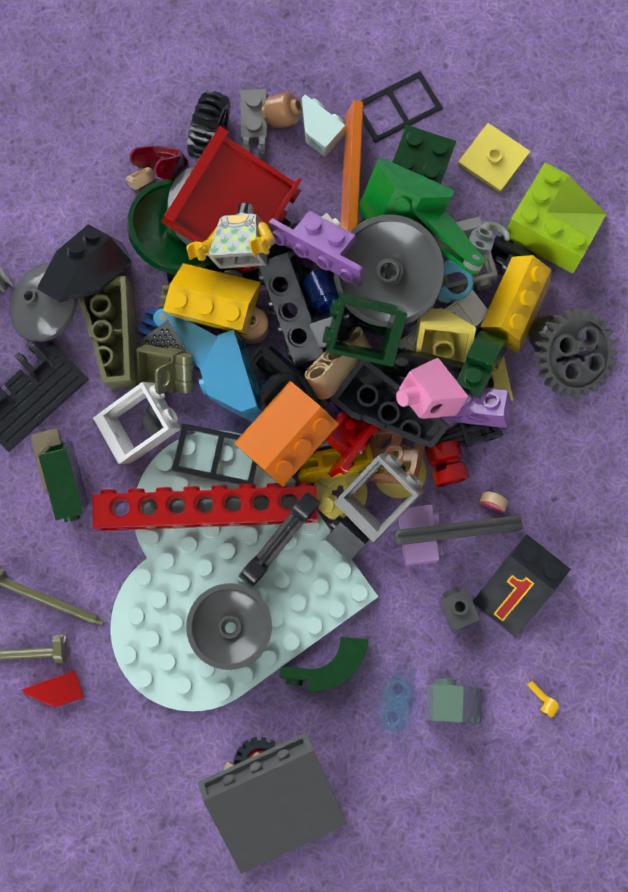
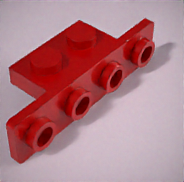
M342 410L335 418L338 426L325 439L341 455L327 474L330 477H334L340 473L344 475L350 471L355 464L353 459L366 450L369 445L367 440L375 436L381 428L365 421L354 419Z

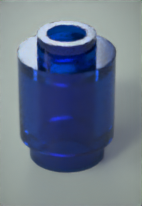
M313 270L306 275L303 286L313 306L318 308L319 312L330 311L331 302L333 299L337 300L338 293L328 272Z

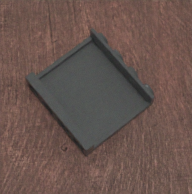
M306 732L198 782L203 802L240 873L255 868L347 824Z

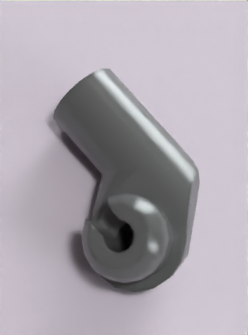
M149 404L143 415L142 424L151 437L160 431L161 428L159 427L160 420L151 404Z

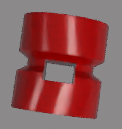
M458 440L440 443L433 448L429 447L425 450L429 466L434 467L431 474L436 488L469 479L466 463L460 461L463 453Z

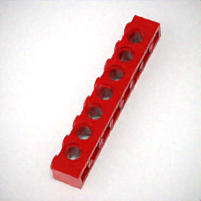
M296 482L294 487H282L279 483H269L267 488H256L255 484H241L239 489H228L227 485L211 486V490H200L199 486L183 487V491H172L170 487L156 488V492H145V489L132 488L128 489V493H117V490L105 489L100 490V494H92L93 529L100 532L279 525L285 521L292 510L285 509L281 505L283 499L291 496L298 502L306 492L311 493L317 498V486H311V482ZM263 497L269 500L270 503L267 509L257 510L254 507V503L258 498ZM239 499L241 501L240 509L234 512L227 510L226 505L228 501ZM203 500H211L213 508L211 511L203 513L199 511L200 503ZM183 501L185 502L184 511L179 514L172 513L171 507L173 503ZM149 502H156V512L151 515L144 514L145 505ZM128 503V513L124 516H118L116 514L118 505ZM318 509L305 523H318Z

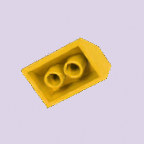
M534 255L512 257L480 327L490 334L508 340V348L516 353H520L529 334L530 327L551 284V269Z
M183 263L170 283L163 311L171 317L227 331L235 330L236 333L248 335L261 282Z

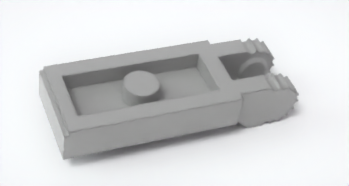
M266 89L240 90L241 140L243 141V148L251 153L249 141L259 140L258 154L260 158H266L265 140H267V123L262 114V108L267 100Z

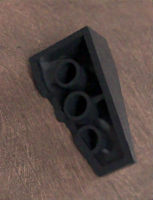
M360 360L331 398V401L350 417L373 424L375 427L383 430L386 429L401 435V437L430 448L437 444L450 427L441 417L422 419L418 417L410 405L405 407L399 405L397 392L403 382L383 364Z

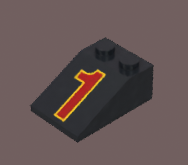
M526 534L472 602L516 637L560 585L571 568Z

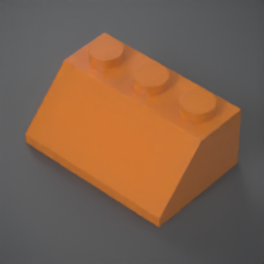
M289 381L234 444L283 487L338 426V423L319 404Z

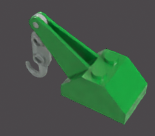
M379 157L359 204V211L366 220L382 215H398L421 224L436 239L442 254L470 274H479L485 260L490 255L494 243L491 231L501 233L506 241L510 240L509 231L501 224L491 221L484 222L479 228L472 230L468 239L446 211L454 192L453 189Z

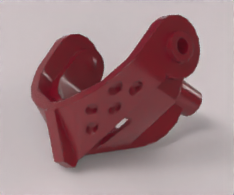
M165 146L136 147L131 151L129 157L132 165L138 168L149 167L162 180L174 179L181 168L188 165V160L181 150ZM142 186V187L139 189V192H141V191H142L144 188H146V187H143V186Z

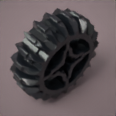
M207 90L198 99L188 132L187 150L189 157L198 161L218 127L221 126L227 130L231 105L226 95Z

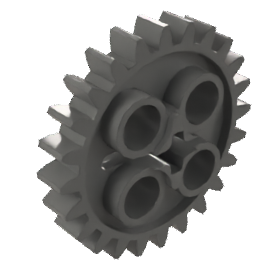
M564 310L563 316L554 315L555 323H545L548 332H539L544 339L543 342H535L537 346L541 347V351L534 353V356L540 357L541 360L535 364V367L543 368L538 376L546 378L544 385L552 387L551 391L567 397L579 398L580 394L588 396L589 389L598 391L597 382L601 384L606 383L603 377L604 374L612 375L608 366L616 365V362L611 360V356L617 354L618 351L611 350V346L617 343V340L609 339L614 331L605 329L608 322L600 320L601 315L592 314V311ZM586 332V339H585V341H584V340H583V336H584V333ZM563 339V347L560 349V342ZM595 347V349L590 350V351H581V352H579V349H581V350H589L590 348ZM569 366L568 373L565 374L566 367Z

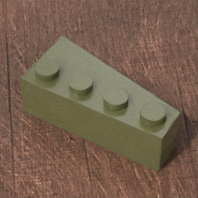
M119 276L100 293L79 298L81 310L87 322V330L95 349L94 353L103 383L113 391L133 389L139 385L137 383L134 285L126 276Z

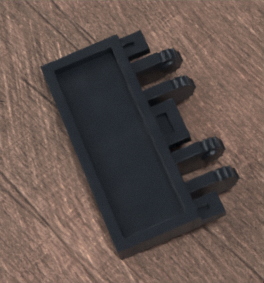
M30 341L27 344L28 349L41 362L33 368L28 359L18 352L14 357L31 375L28 377L20 369L6 381L4 385L11 392L9 395L0 387V444L8 452L89 380L53 341L44 347L45 351L51 356L49 359Z

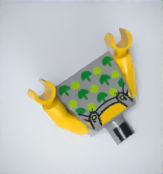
M240 203L237 208V215L221 217L218 226L206 241L202 243L192 242L186 248L190 260L197 257L199 261H204L208 255L219 269L267 266V254L270 253L269 249L275 243V238L269 226L263 223L256 214H253L254 207L248 203Z

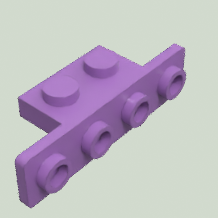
M311 211L306 214L294 230L274 219L268 222L276 244L292 249L298 256L316 262L320 268L338 274L348 283L361 286L364 282L363 267L344 257L356 242L355 235Z

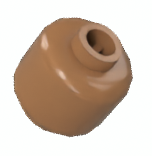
M283 92L268 97L262 108L265 122L275 129L296 125L303 111L301 101L290 92Z

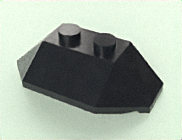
M88 224L55 252L38 284V290L58 302L68 301V298H81L97 294L131 265V259L121 241Z

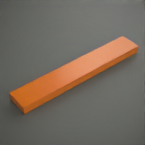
M358 100L352 102L346 113L340 227L349 232L358 225L363 102Z

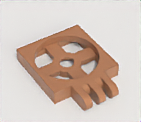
M381 429L372 437L370 448L373 459L385 452L389 455L393 451H398L399 456L397 459L400 462H411V467L407 474L411 473L415 477H419L425 445L415 442L414 450H404L402 448L404 437L386 429ZM392 438L391 445L385 449H379L384 442ZM386 468L384 474H379L377 471L367 481L401 484Z

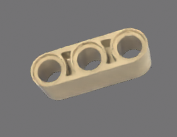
M356 327L350 339L342 341L372 349L364 331L360 327ZM326 350L307 369L305 378L318 399H328L337 392L360 359L328 353Z

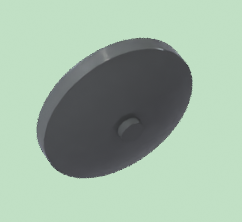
M398 215L373 217L353 228L350 232L355 235L356 242L344 257L363 267L364 282L361 286L344 281L338 274L334 273L338 294L341 292L403 306L408 313L405 325L425 315L437 301L445 279L444 257L433 235L416 221ZM348 304L345 305L352 314L362 321L381 327H387L390 314Z

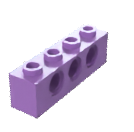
M485 388L481 399L468 395V399L456 416L441 417L444 421L507 428L512 401L508 390Z

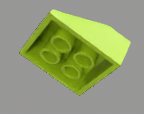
M544 163L510 219L506 229L510 233L511 241L573 274L607 213L568 174Z

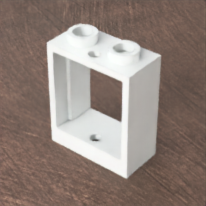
M140 383L93 417L118 464H131L181 429L177 422L178 417L176 413L168 407L164 400L165 394L156 393L155 383ZM147 397L164 428L134 448L118 417Z

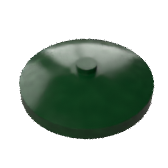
M175 179L155 182L139 192L129 208L127 233L132 247L146 263L160 271L173 275L177 274L183 263L209 270L216 266L208 255L204 261H199L197 257L190 260L186 248L187 245L176 235L173 229L161 222L167 212L168 195Z

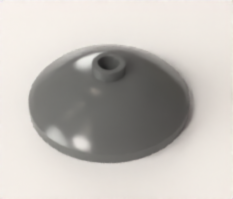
M50 263L40 264L26 272L15 286L10 301V317L15 330L22 337L34 342L48 341L60 335L70 324L77 308L78 298H68V301L58 302L38 290V284Z
M220 584L203 592L191 606L186 623L187 638L194 653L206 664L222 670L240 669L255 662L266 650L272 634L270 611L264 600L252 589L239 584ZM230 622L236 625L233 633H228L225 629L226 625Z

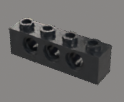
M292 250L267 259V266H259L258 275L268 290V303L273 310L275 309L278 318V330L281 335H284L287 342V355L290 360L294 361L295 366L316 360L327 349L326 347H319L309 325L317 314V310L297 254ZM280 276L287 280V290L280 287ZM289 302L296 305L297 315L289 312ZM298 328H301L306 332V340H302L298 337Z

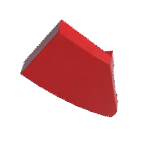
M75 671L22 689L23 695L29 696L45 706H52L54 708L84 698Z

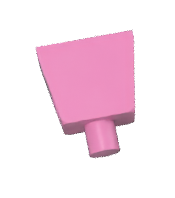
M439 358L411 370L397 392L399 405L402 407L410 405L418 417L422 419L456 416L469 397Z

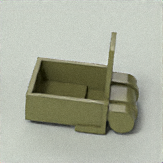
M148 344L137 348L138 384L142 382L155 383L157 394H162L166 391L172 394L176 392H193V354L183 353V350L171 347L166 349Z

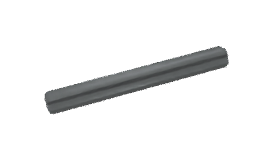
M515 515L398 529L394 532V541L399 546L518 531L522 529L523 525L521 517Z

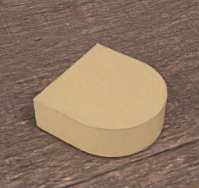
M149 167L126 177L128 185L134 190L155 179V175Z

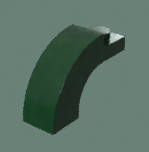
M485 331L478 333L467 353L466 361L457 379L458 384L466 394L481 399L494 368L498 369L508 347V340Z
M340 637L338 652L327 665L316 669L281 666L280 678L286 679V685L302 686L303 680L308 681V692H321L335 688L348 680L359 668L366 654L369 639Z

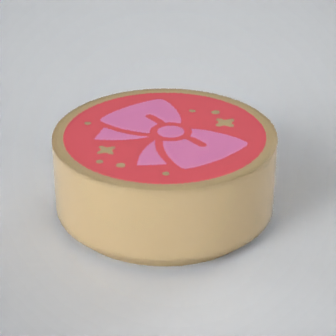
M489 491L483 492L479 501L481 506L497 513H505L508 506V501L505 497Z

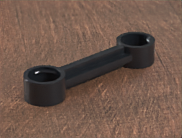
M306 492L294 505L289 516L260 552L245 566L238 577L252 588L264 576L271 563L301 526L315 513L321 502L311 493Z

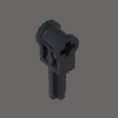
M458 423L459 426L448 429L437 444L458 440L459 443L464 441L466 448L498 439L504 435L503 431H499L498 427Z

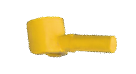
M532 680L527 685L544 702L540 711L553 718L559 709L558 703L544 694Z

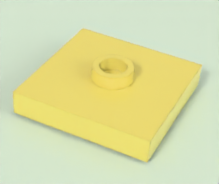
M487 123L458 161L457 165L501 193L528 157L530 150Z

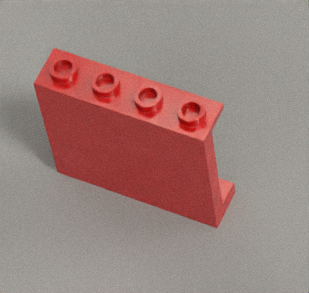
M219 126L161 222L190 241L201 243L206 241L218 226L221 217L237 215V208L240 203L252 205L254 207L253 214H256L267 225L271 219L282 223L288 214L284 210L289 202L293 204L301 192L297 187L302 179L298 178L294 182L227 138L226 135L229 131ZM256 266L237 267L234 269L245 274L249 268L254 270Z

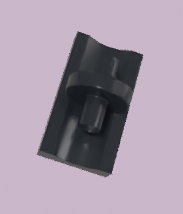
M496 235L491 255L494 262L502 266L500 275L504 276L512 257L537 256V254L526 248L522 249L514 245L515 242L511 240L506 241L503 235Z

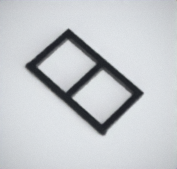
M421 71L361 100L364 106L387 94L404 122L377 136L363 112V123L373 138L374 143L404 129L406 124L412 125L443 109V106L439 103ZM419 79L435 107L408 119L392 91Z
M182 423L172 471L241 485L254 483L257 464L252 461L248 480L216 474L224 438L238 440L241 435ZM187 430L218 436L211 472L179 466Z

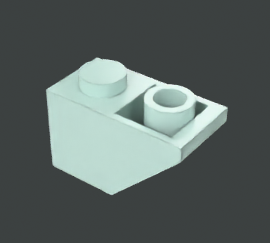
M304 95L302 97V114L305 142L326 157L344 137L345 124L338 115H331L317 99H310L307 95Z

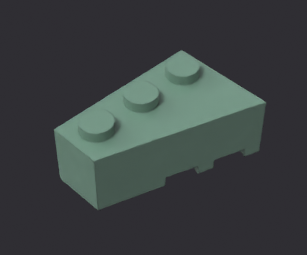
M454 679L434 680L433 685L427 686L426 720L481 723L482 689L458 686Z

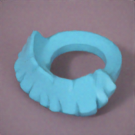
M447 259L444 261L445 277L455 272L463 273L468 279V286L464 292L454 294L443 284L438 299L445 304L452 300L459 301L465 299L471 293L474 285L472 274L466 272L452 260Z

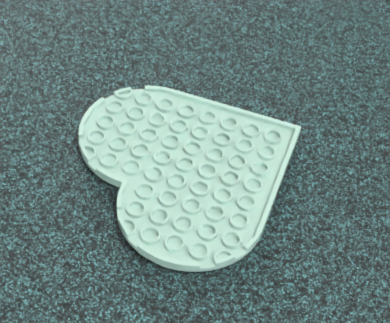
M223 431V432H228V433H232V434L242 435V434L235 433V432H231V431ZM198 432L187 435L179 466L211 472L218 436ZM224 438L216 474L248 480L252 460L234 444L237 440ZM179 439L168 445L151 461L137 487L145 489V492H156V488L170 487L172 491H183V487L199 486L200 490H211V486L227 485L228 489H239L237 484L172 471ZM257 465L253 483L256 488H267V484L277 483ZM291 477L283 487H294L296 482ZM288 496L283 499L281 505L285 509H292L297 500L294 497ZM261 497L255 501L254 507L257 510H265L270 502L268 499ZM239 499L229 500L226 509L232 512L239 510L241 501ZM203 500L199 505V511L207 513L213 508L211 500ZM174 502L171 507L172 513L179 514L183 512L185 502ZM147 503L144 507V514H154L157 510V503ZM319 514L318 523H304L271 563L264 576L252 588L238 576L245 566L260 552L281 524L135 530L138 542L147 559L139 564L128 576L115 600L111 617L112 647L119 667L125 677L148 699L167 708L180 711L211 710L231 703L280 669L281 666L287 664L377 599L378 595L352 560L349 562L325 540L331 533V530ZM220 584H239L252 589L264 600L272 619V634L266 650L255 662L240 669L222 670L206 664L194 653L187 638L186 623L191 606L203 592ZM232 622L228 623L225 627L226 632L233 633L236 625Z

